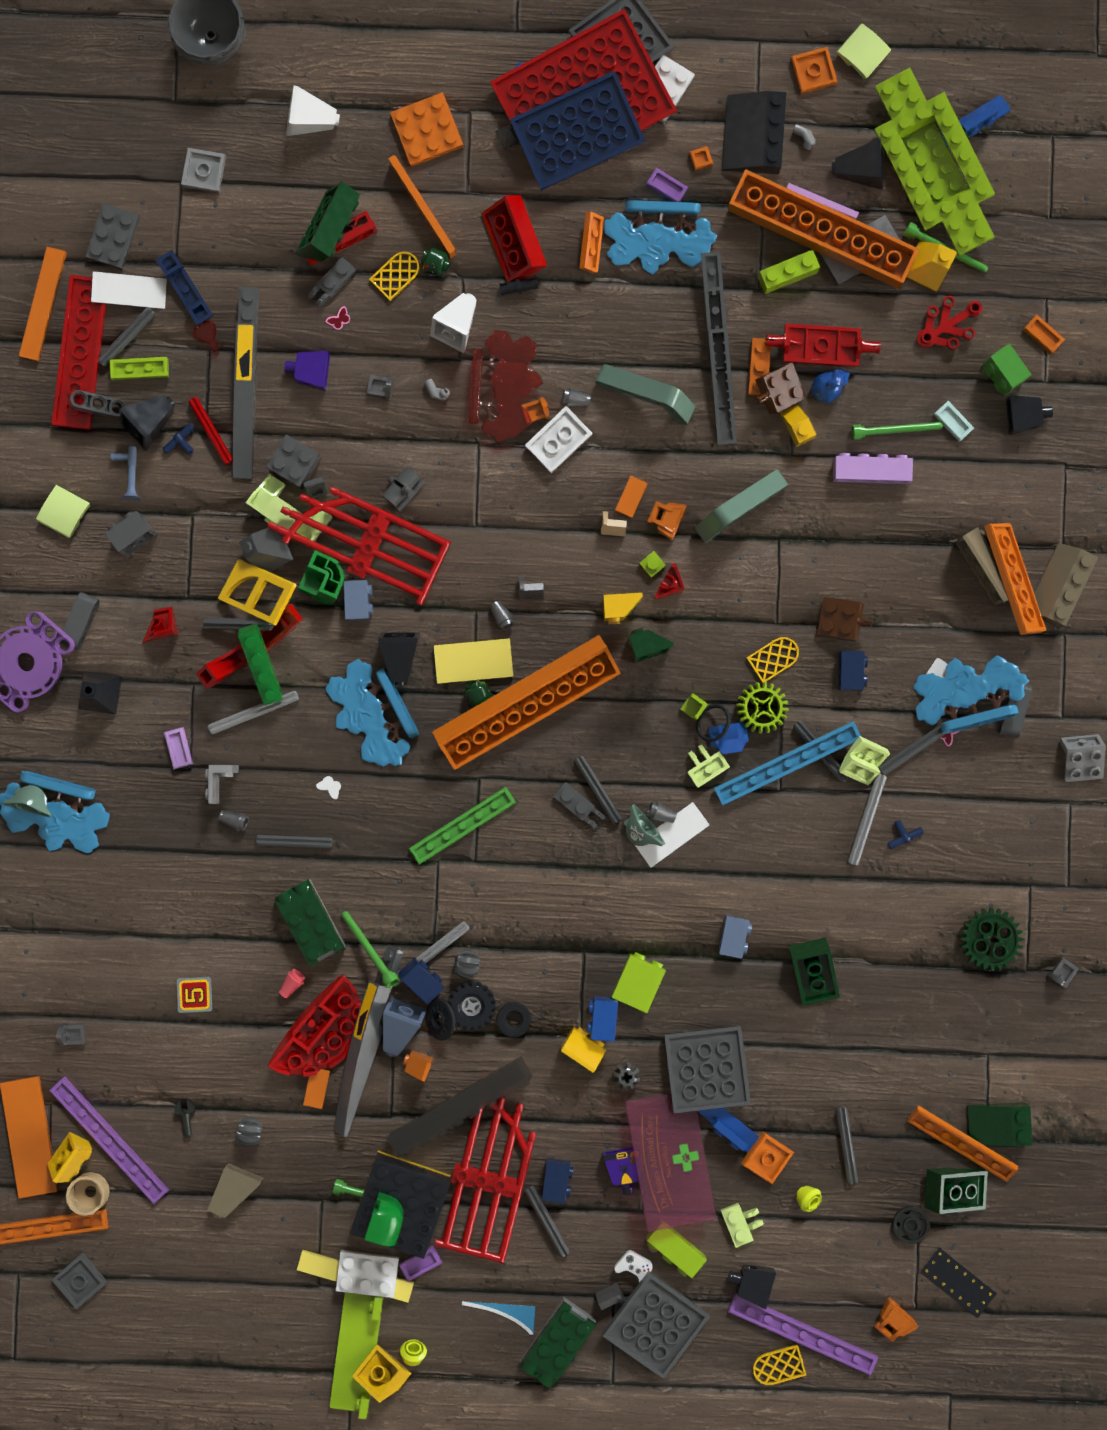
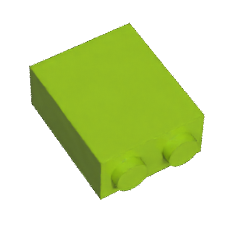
M637 952L634 955L629 954L611 997L648 1013L666 972L662 968L663 964L655 960L652 963L645 960L644 955Z

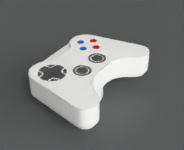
M628 1250L615 1264L614 1269L617 1273L630 1271L638 1277L640 1282L648 1270L651 1272L652 1263L636 1252Z

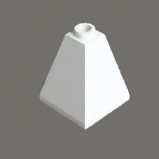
M293 86L286 135L292 136L332 130L334 126H338L340 114H336L337 109L300 87Z
M462 293L437 312L432 318L430 336L464 353L476 307V298L472 294Z

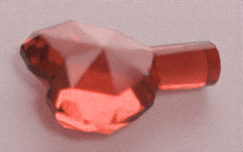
M206 320L202 326H197L193 329L192 334L198 341L208 343L213 352L220 349L215 341L216 324L212 320Z

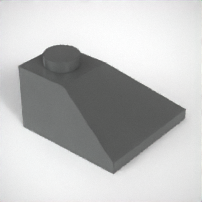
M269 528L253 533L239 542L246 560L270 573L293 560L288 545L281 541L283 535Z

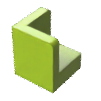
M692 693L680 710L696 721L708 704Z

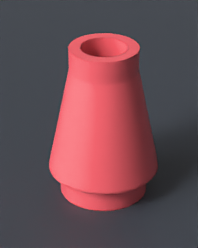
M296 969L289 971L279 994L288 999L292 993L304 984V974Z

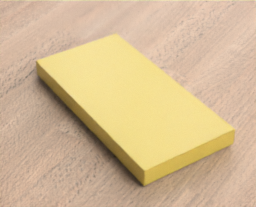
M510 639L434 645L437 684L513 677Z

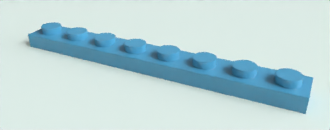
M849 722L718 785L714 789L722 805H725L854 743L861 735L855 722Z

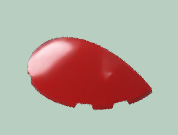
M343 974L327 986L298 1017L267 1065L269 1068L288 1076L296 1074L306 1077L317 1075L320 1069H331L347 1057L361 1003L355 987Z

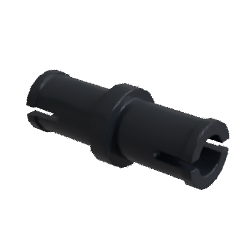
M537 277L523 280L518 278L516 281L499 283L501 296L517 292L522 294V291L539 289Z

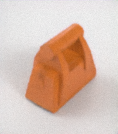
M656 501L647 522L657 526V531L672 541L686 512V505L667 503L665 505ZM660 510L664 511L661 519L657 520Z
M890 1297L887 1298L880 1312L879 1321L874 1325L890 1342L918 1328L916 1321ZM888 1324L893 1328L892 1331L888 1330L885 1326Z

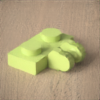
M702 744L698 748L705 757V761L700 763L695 753L692 751L688 753L696 766L687 773L697 788L730 768L720 751L710 757Z
M739 1203L721 1209L736 1248L754 1241L750 1230H754L764 1223L762 1220H755L747 1224L745 1219L756 1216L759 1213L757 1208L742 1213Z

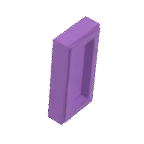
M657 167L646 183V186L672 202H680L688 190L687 186Z
M434 1245L428 1247L424 1259L413 1255L400 1262L399 1266L407 1282L442 1264V1260Z

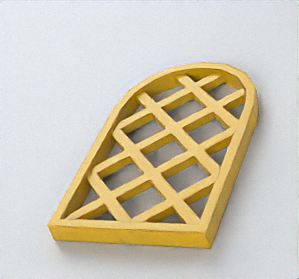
M399 252L391 257L369 280L391 301L415 279L419 272V262L413 254ZM402 255H409V260H402ZM392 263H399V269H392ZM401 263H408V270H401ZM411 263H417V270H411ZM390 264V269H384ZM383 272H390L389 279L382 278ZM392 272H399V279H392ZM401 272H408V279H401ZM374 281H380V287ZM382 281H389V288H382ZM392 281H399V288H392ZM401 281H406V283L401 287ZM383 290H389V296Z
M780 637L772 640L769 644L748 656L747 660L763 683L791 667L799 656V649L792 639ZM783 639L790 641L789 647L782 645ZM781 640L780 645L774 644V642ZM770 645L769 652L763 651V649ZM772 646L779 647L778 654L771 652ZM781 648L788 649L787 656L780 654ZM791 650H795V651H796V657H795V658H794V657H790V651H791ZM759 652L757 659L751 658ZM761 653L768 654L767 661L760 660ZM770 655L777 656L776 663L769 662ZM779 657L786 658L785 665L778 664ZM789 659L794 660L791 664L788 665ZM751 660L757 661L756 668L751 662ZM759 662L766 663L765 670L758 669ZM768 664L775 665L774 672L767 671ZM778 666L784 667L776 673ZM758 671L764 672L763 679L758 673ZM766 673H768V674H773L772 676H770L769 678H767V679L765 680V678H766Z
M798 1344L758 1356L753 1365V1373L756 1380L764 1385H774L806 1376ZM793 1349L792 1353L787 1352V1350ZM796 1350L798 1351L799 1358L794 1355ZM780 1353L779 1357L773 1354ZM783 1353L790 1356L787 1362L781 1359ZM770 1357L776 1359L774 1366L768 1363ZM792 1357L798 1360L796 1366L789 1364ZM758 1361L764 1363L761 1369L756 1367ZM779 1361L785 1364L782 1370L776 1367ZM800 1362H801L803 1371L800 1370V1369H798V1366H799ZM766 1365L772 1368L769 1374L763 1371ZM787 1366L793 1368L791 1375L784 1372ZM774 1370L780 1372L778 1378L771 1376ZM795 1371H798V1372L801 1373V1374L794 1375ZM761 1373L767 1376L765 1381L759 1379ZM783 1374L787 1376V1378L781 1379Z

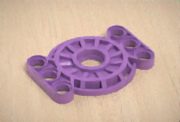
M38 611L27 615V626L13 627L0 636V643L5 637L7 638L0 646V689L3 685L9 689L7 696L2 695L0 691V700L14 712L26 710L29 706L28 698L39 697L49 692L55 686L62 670L61 654L71 653L75 648L73 639L47 616ZM34 615L40 618V623L37 626L32 623ZM49 627L53 628L55 632L53 638H49L46 635V630ZM20 629V633L14 635L10 634L11 632ZM63 640L69 643L67 651L62 650L60 646ZM22 653H29L34 658V667L30 671H24L19 666L18 659ZM35 690H43L42 692L33 695ZM17 698L23 701L21 709L15 706Z

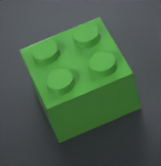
M1010 343L990 356L982 364L984 374L992 379L996 391L1002 393L1003 396L1032 375Z

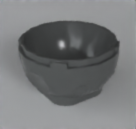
M177 0L173 4L168 18L167 29L175 49L192 63L208 66L223 64L242 47L246 34L244 17L241 7L236 0ZM214 34L213 38H208L209 35Z

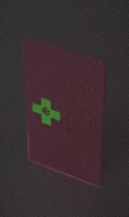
M671 1094L632 1101L627 1100L625 1106L647 1232L716 1219L697 1111L673 1113Z

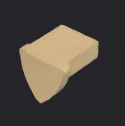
M603 511L601 534L625 537L627 521L608 519V512Z

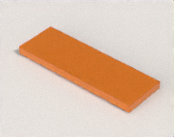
M997 523L985 525L984 528L1020 635L1046 631L1011 524Z
M40 1076L1 1082L0 1088L18 1198L57 1192L58 1184L53 1182L47 1165L53 1153Z

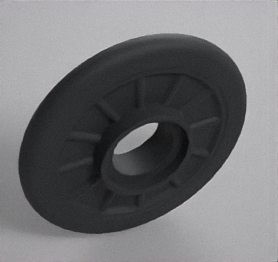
M441 998L433 999L426 1009V1024L434 1038L445 1041L454 1032L455 1015L452 1007L446 1000ZM439 1015L441 1016L442 1023L439 1021Z

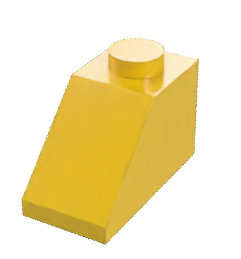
M798 405L780 412L796 447L815 438L816 433L809 418Z

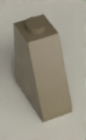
M228 1163L223 1170L207 1211L211 1212V1215L216 1218L227 1217L262 1183L264 1178Z

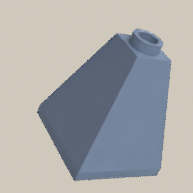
M394 997L390 998L383 1013V1051L386 1055L396 1057L401 1053L420 1028L427 1011L425 1008Z

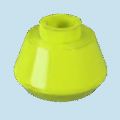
M805 1186L797 1191L796 1200L802 1211L811 1212L820 1204L822 1196L819 1189Z
M409 1340L402 1344L400 1354L407 1365L417 1366L425 1358L427 1349L422 1342Z

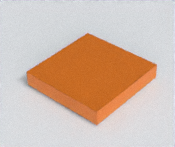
M828 46L791 56V63L800 95L837 85L838 81Z
M762 1132L741 1164L773 1184L794 1152L767 1133Z

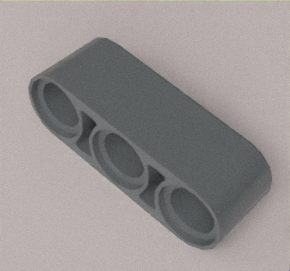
M81 390L74 391L68 398L69 406L76 411L111 419L120 418V413L116 414L112 411V405H118L120 409L126 406L120 399ZM73 397H81L83 403L81 405L75 404ZM94 400L99 401L102 404V408H94L92 402Z
M80 592L63 628V631L73 639L75 650L81 648L100 603L99 599ZM66 640L61 641V644L69 647V643Z
M1026 684L1024 686L1025 695L1022 700L1014 701L1006 697L1004 706L1016 705L1019 715L1000 720L998 734L1019 738L1032 685Z

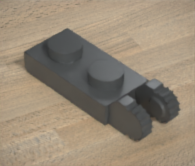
M341 257L319 280L316 286L312 288L307 297L313 299L322 290L325 294L316 303L320 308L354 275L356 269Z
M566 782L554 795L555 799L582 821H586L595 830L598 826L587 817L588 814L592 811L599 819L604 820L606 818L594 808L595 806Z

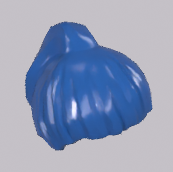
M836 369L834 372L819 374L811 387V393L814 398L821 403H830L836 400L843 386L848 383L849 371Z

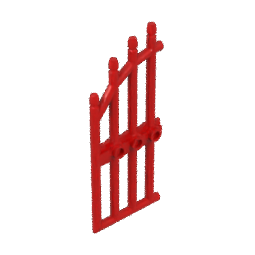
M331 487L329 492L339 498L320 502L301 494L299 500L312 506V508L302 514L294 510L291 511L287 507H282L280 511L282 514L295 519V522L289 529L278 526L274 522L268 523L267 527L270 530L283 535L282 542L288 544L292 539L348 565L347 571L364 579L366 574L418 597L416 603L423 606L451 544V541L342 490L340 491L335 487ZM351 503L371 512L372 516L367 524L333 507ZM323 511L364 530L361 540L358 541L311 519V517ZM392 522L441 545L437 556L386 533L389 523ZM302 524H306L357 549L353 558H349L297 534L296 531ZM382 539L433 562L430 572L427 573L378 550ZM374 556L424 579L425 583L422 589L414 588L371 568L370 565Z
M484 1076L479 1094L473 1093L472 1100L477 1102L462 1163H455L451 1182L456 1183L443 1238L442 1240L436 1238L435 1246L504 1264L536 1132L530 1131L527 1138L528 1141H525L519 1128L523 1104L517 1103L512 1118L503 1108L507 1088L501 1087L497 1103L487 1099L486 1095L490 1084V1077ZM486 1106L494 1110V1115L479 1169L469 1166L483 1107ZM502 1118L510 1126V1131L498 1174L488 1171L500 1119ZM515 1138L523 1153L518 1178L506 1176ZM468 1186L475 1188L460 1245L450 1242L463 1187ZM483 1190L494 1194L480 1249L468 1246ZM503 1195L511 1197L512 1202L499 1254L487 1252L500 1198Z

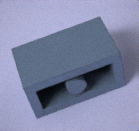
M367 580L344 581L345 620H370V615H373V604L369 603V596L373 595L372 585H369Z
M725 915L718 949L719 954L741 959L743 954H747L748 943L745 942L747 935L750 936L752 924H749L750 920Z

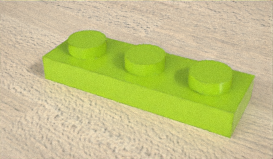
M168 357L110 360V377L112 380L169 377Z

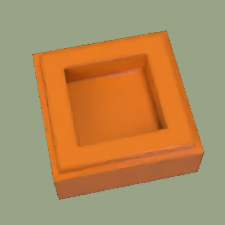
M708 146L689 152L694 171L713 166Z

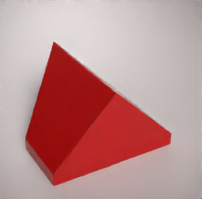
M673 563L654 596L655 600L677 595L685 590L676 564Z
M172 606L154 610V616L142 643L179 635Z

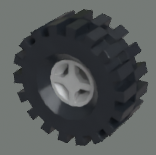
M479 981L461 983L454 988L448 999V1003L455 1015V1024L459 1026L458 1028H464L466 1031H477L480 1028L486 1027L495 1014L496 999L493 992L487 985H483Z

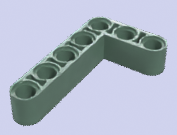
M607 364L602 365L595 380V383L604 388L661 406L673 419L683 424H688L696 407L680 389L672 385Z
M777 469L716 508L694 529L704 543H707L731 523L779 493L789 484Z

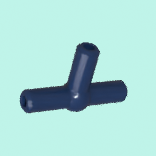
M189 423L179 433H176L173 439L163 447V451L168 454L179 444L187 454H191L194 449L184 438L194 429L193 425Z
M901 820L894 822V825L900 837L888 842L887 846L889 849H893L904 843L907 844L910 840L924 834V831L919 827L907 833Z

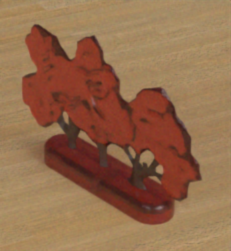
M494 330L493 335L485 340V345L491 352V358L488 361H483V350L481 348H474L469 424H478L480 410L484 409L489 418L482 424V431L485 435L494 436L496 442L500 443L504 442L507 437L515 438L520 434L521 430L526 429L532 421L528 411L518 403V399L520 397H528L532 393V389L539 387L543 382L537 372L527 368V365L535 359L537 350L535 341H531L530 337L524 336L513 343L507 331ZM499 359V362H493V360ZM483 366L493 370L489 382L482 381ZM481 387H492L494 389V398L489 403L480 400ZM490 407L496 408L499 411V416L491 413L492 409Z

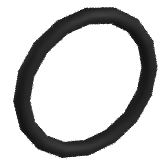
M719 704L706 707L697 720L696 730L699 737L707 742H715L721 739L727 733L730 726L729 711ZM710 709H722L727 717L724 730L715 738L705 737L700 729L702 717Z

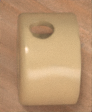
M89 1172L80 1175L67 1188L66 1201L68 1206L79 1215L94 1214L107 1202L110 1193L109 1184L104 1177L97 1173ZM88 1186L95 1187V1196L89 1197L86 1195L85 1190Z

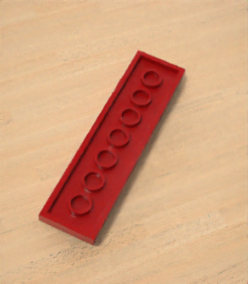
M70 275L51 422L53 426L91 430L93 414L72 409L68 404V398L76 390L96 393L99 369L98 359L101 353L107 303L91 302L93 277ZM73 397L75 404L81 405L83 403L81 397Z

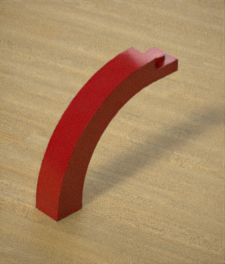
M292 604L285 607L277 625H274L271 631L260 630L267 651L296 629V626L303 620ZM238 645L224 655L205 664L196 673L206 689L220 683L249 665L242 645Z

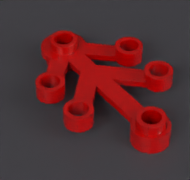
M946 296L942 301L943 310L939 326L933 329L934 318L938 315L939 309L936 306H930L926 311L925 329L918 333L917 343L923 348L939 345L947 347L949 350L957 349L959 346L957 338L953 337L947 340L937 336L946 333L963 337L965 340L973 339L975 336L973 328L961 329L953 326L967 317H977L982 311L981 303L971 301L964 311L949 319L950 310L955 303V299L952 296ZM945 300H951L952 304L947 305ZM972 305H976L978 310L974 311ZM929 310H935L936 314L931 315ZM966 331H970L972 336L968 337ZM924 335H928L930 340H924ZM950 341H954L956 346L952 347Z

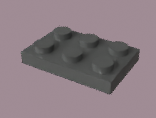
M103 203L85 257L89 260L123 270L140 215Z

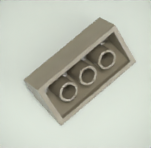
M977 527L954 542L994 606L1007 601L1008 596L991 546L986 541L987 536L983 530H979Z
M1061 543L1057 544L1034 592L1044 621L1058 628L1066 626L1098 560L1097 556L1077 547Z

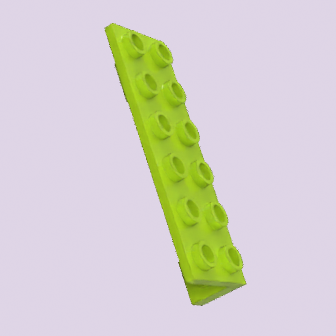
M345 1292L330 1408L359 1412V1419H366L370 1394L352 1375L377 1345L383 1297Z

